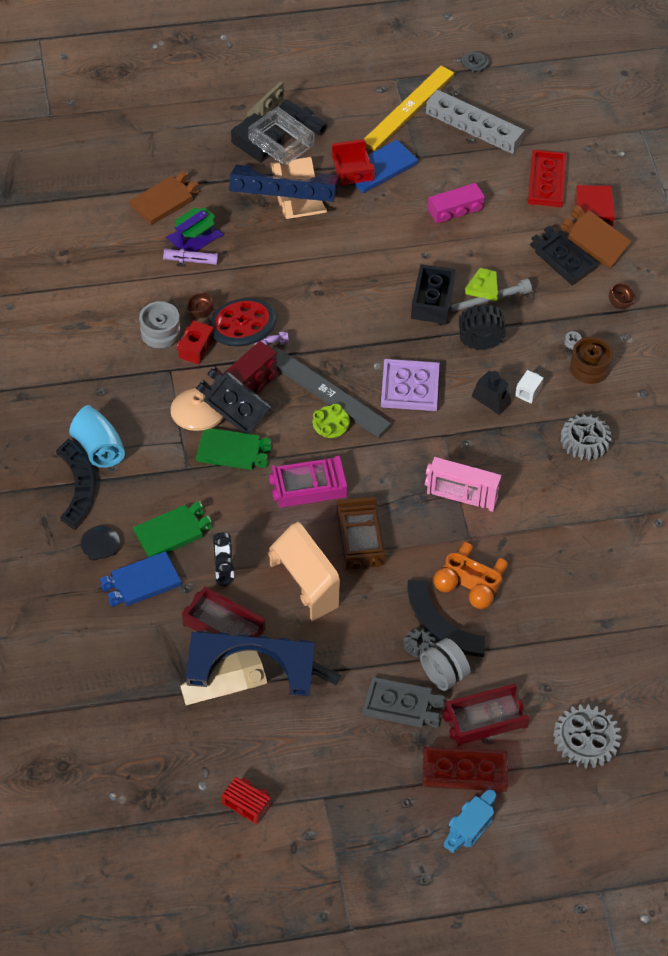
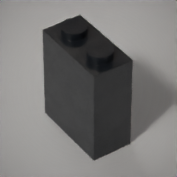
M253 113L231 130V143L262 163L284 146V132L256 113Z

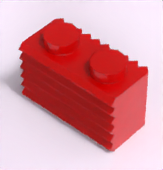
M235 777L222 794V804L251 822L258 824L271 806V797L266 790H258L253 787L249 780Z

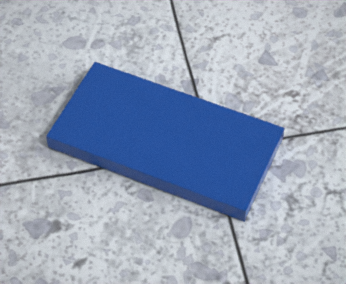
M395 140L368 155L370 164L374 165V181L354 183V185L362 193H365L417 165L418 159L398 140Z

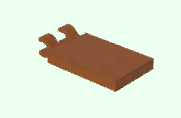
M183 170L176 178L170 176L131 199L130 205L150 225H153L193 201V195L199 193V190L196 188L199 184L194 180L186 187L185 185L189 182L186 178L188 174Z
M576 205L570 215L577 219V221L573 224L570 219L566 218L561 225V229L569 233V240L611 269L629 246L631 240L588 210L585 214L582 208Z

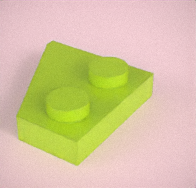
M480 268L466 286L465 294L498 301L496 271Z

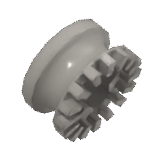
M575 331L568 332L565 336V346L573 350L576 342L582 339L581 335Z

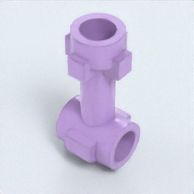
M279 332V335L267 336L261 342L266 345L267 343L280 342V345L289 343L288 332Z

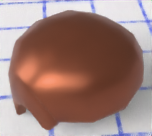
M620 282L611 287L608 298L615 308L627 309L634 303L636 294L628 284Z
M207 292L192 295L187 302L189 313L195 318L209 316L214 309L212 296Z

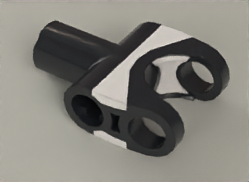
M221 532L213 535L215 580L220 586H228L234 581L231 535Z

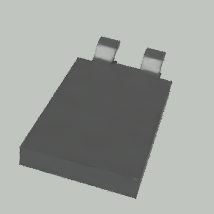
M372 677L362 715L423 728L424 723H427L431 727L438 728L440 714L430 712L431 707L443 710L445 696L433 695L431 688Z

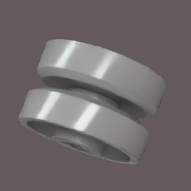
M163 301L149 303L143 307L139 315L140 335L143 342L153 348H166L175 344L180 337V316L177 308Z
M444 638L435 644V648L431 647L420 655L425 673L432 683L442 691L448 690L456 684V681L460 682L470 675L471 670L466 656L451 639Z

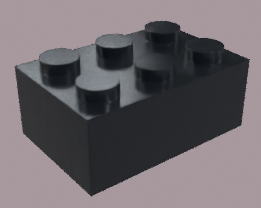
M420 264L412 301L411 319L447 324L456 269Z

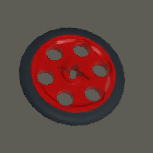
M241 298L230 301L218 308L213 313L209 326L214 327L212 336L221 344L235 347L247 346L263 340L272 332L276 324L277 315L272 306L263 300ZM263 314L261 317H255L256 315ZM256 326H260L259 329H253ZM224 327H230L227 330H222ZM238 333H244L241 336H236Z

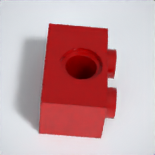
M193 320L190 327L186 328L183 339H180L177 344L179 358L199 365L214 339L212 336L214 327Z

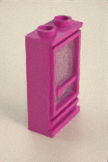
M340 456L278 467L274 465L272 466V474H269L270 485H274V489H272L273 500H277L279 508L347 497V484Z

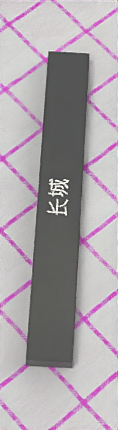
M278 347L273 349L277 352V370L328 405L339 404L347 412L350 420L377 438H380L391 427L390 422Z

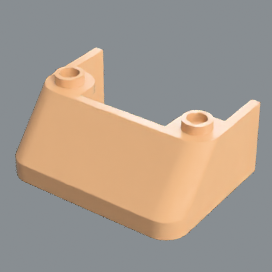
M296 522L290 525L270 547V552H268L270 566L274 567L281 563L284 564L301 587V601L310 608V620L314 621L339 607L340 578L333 565L302 524Z

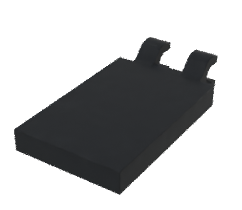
M547 226L544 229L545 233L542 235L547 241L544 242L537 234L531 238L533 242L530 243V246L536 249L535 253L572 286L598 267V263L578 245L569 240L562 231L556 233L551 226Z
M213 366L207 375L214 379L215 382L210 387L205 380H202L196 389L206 396L203 400L240 431L249 434L271 406L228 371L223 375L216 366Z

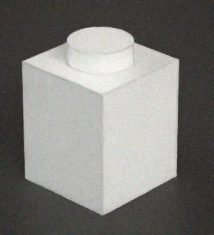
M527 370L517 384L515 396L532 404L542 390L544 377Z

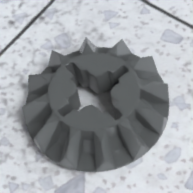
M477 51L468 52L462 58L463 67H466V70H472V72L478 71L480 73L481 70L486 69L489 62L485 54Z
M415 628L411 632L408 631L406 637H404V648L414 657L420 658L421 653L431 647L435 648V637H433L431 631L427 632L424 628L421 630ZM421 637L423 639V643H421V645L418 648L417 641Z

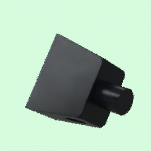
M488 371L478 380L472 397L500 415L511 405L510 384L500 377L499 372Z

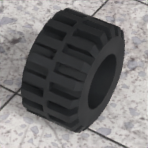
M485 304L474 305V307H468L467 310H464L462 315L459 316V334L463 345L475 350H487L494 348V346H499L506 336L503 312L499 308L493 307V305Z

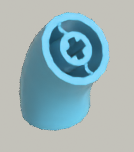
M90 405L81 408L70 425L69 434L84 447L93 465L106 468L119 464L125 456V451L114 427Z

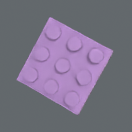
M384 359L381 407L437 411L439 363Z

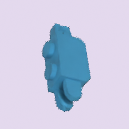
M489 789L480 798L475 796L471 801H466L461 809V814L459 816L455 815L449 823L450 832L444 842L446 849L454 854L462 846L472 847L490 826L494 815L493 806L496 799L494 790Z

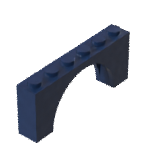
M235 165L230 174L229 191L334 202L338 190L339 175L321 173V175L313 178L287 179L258 173L253 169V166Z
M203 630L191 633L186 672L187 686L207 687L213 670L223 659L241 651H257L272 657L284 669L289 681V695L310 696L315 643H311L309 640L291 641L288 638L270 639L267 636L255 638L246 634L232 636L225 632L210 634Z

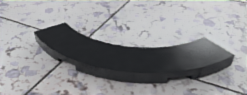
M68 438L56 450V454L67 463L73 473L75 493L70 505L60 516V519L66 525L76 530L91 509L95 493V482L91 464L84 455V452L76 443Z
M408 580L409 602L421 626L427 632L431 631L433 637L439 642L444 638H448L455 642L464 654L484 657L485 636L467 633L448 623L433 606L428 592L427 581Z

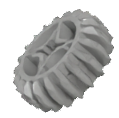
M584 413L581 417L576 415L574 419L570 418L568 422H565L561 430L563 449H567V454L573 453V458L578 456L580 460L583 458H587L588 461L591 458L597 460L598 456L603 457L604 453H607L611 445L612 434L609 431V426L605 425V420L599 421V416L592 418L591 414L589 417H586Z

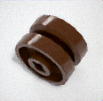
M590 336L577 341L573 347L570 363L572 375L578 381L586 384H597L604 381L610 373L613 358L611 346L605 340L598 337Z

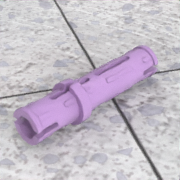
M165 248L163 260L179 261V263L185 261L217 265L218 254Z

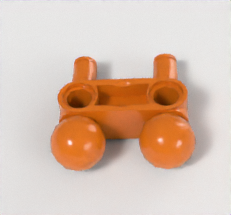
M464 542L457 553H451L446 557L444 566L433 577L434 585L440 592L445 593L453 591L457 584L471 590L468 596L471 605L476 609H486L492 604L494 596L498 593L499 586L503 581L502 574L506 570L508 563L506 560L499 558L492 569L468 558L473 547L471 544Z

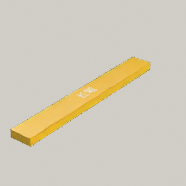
M443 66L434 71L364 138L366 148L375 152L382 147L427 103L436 90L440 91L454 77V72Z

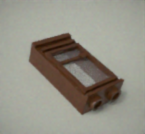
M376 496L337 500V516L345 568L359 569L361 567L385 565V552Z

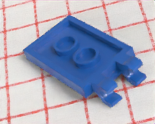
M166 551L111 571V577L104 576L100 578L102 583L100 586L103 592L114 587L116 591L107 594L111 607L123 602L127 607L181 586V580Z

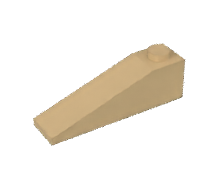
M241 651L226 657L215 667L207 687L187 686L186 682L180 685L185 705H190L267 684V680L257 651Z

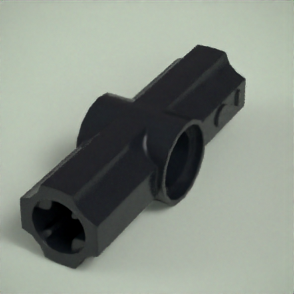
M286 99L279 107V112L292 119L294 125L300 129L305 127L315 134L322 136L328 127V123L316 117L309 107L301 108Z

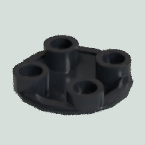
M97 526L83 534L81 548L90 560L105 559L118 553L120 545L119 536L113 529Z

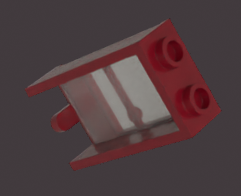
M205 586L200 592L198 591L195 594L193 602L190 606H186L182 612L183 626H188L195 631L203 630L210 634L225 632L232 636L246 634L255 638L261 636L265 631L264 618Z
M515 683L445 702V709L442 711L445 722L449 723L450 737L456 741L458 747L461 744L520 728H528L530 718L529 715H523V702L516 698L517 686Z

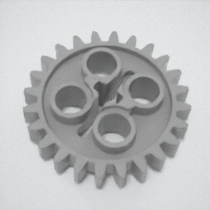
M580 704L578 710L572 706L570 713L565 710L563 716H559L558 722L555 723L554 729L556 730L553 733L555 737L554 744H559L557 751H563L562 758L569 756V763L575 760L577 767L580 763H584V767L587 768L588 763H591L593 768H596L597 762L604 766L605 760L610 762L612 756H616L617 750L620 747L621 736L619 734L621 729L616 728L618 722H611L612 715L605 716V709L598 712V706L594 710H591L589 704L586 709H583ZM573 743H578L581 746H575Z

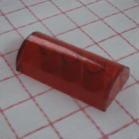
M424 747L422 787L482 791L490 789L507 792L508 751Z

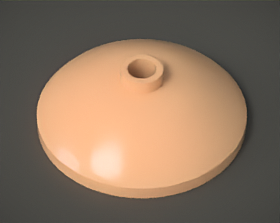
M196 388L182 392L171 404L173 421L180 427L188 430L201 431L210 429L218 425L224 417L203 401L206 396Z

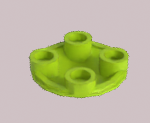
M332 404L315 411L312 423L314 430L319 435L326 438H335L347 431L350 419L347 412L339 404Z

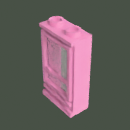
M434 457L432 464H428L425 480L427 494L430 495L431 492L433 495L477 507L481 506V508L486 507L489 508V511H494L499 496L497 494L501 479L500 474Z

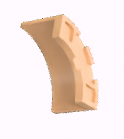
M311 157L271 163L273 177L287 179L315 177ZM277 196L279 204L283 208L282 213L286 219L327 212L322 201Z

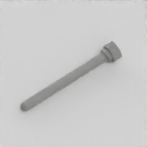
M529 279L520 280V283H517L516 286L498 291V298L518 292L523 294L532 292ZM477 297L453 304L449 310L455 312L492 300Z

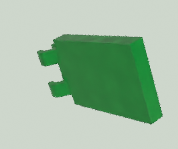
M213 428L206 429L202 433L196 462L252 470L253 466L266 468L268 463L267 454H258V452L270 453L272 447L270 445L271 439L263 438L260 440V435Z
M200 501L195 502L189 509L186 505H183L133 527V532L148 558L165 551L169 553L203 538L202 532L212 529L210 524L212 521L209 516L201 518L200 521L196 518L204 514Z

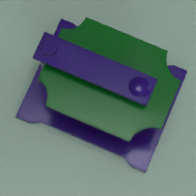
M194 207L174 220L177 231L166 236V239L179 250L184 249V251L197 252L215 239L221 238L224 234L214 227L213 219L215 215L205 207L202 209Z

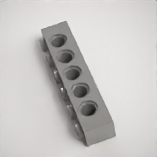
M436 90L427 101L426 114L507 152L514 154L523 143L524 129L442 91Z

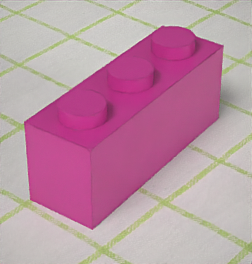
M473 183L428 197V211L437 224L483 209L485 197L478 185Z

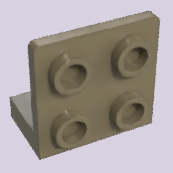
M280 81L247 112V117L256 113L266 121H271L284 101V83Z

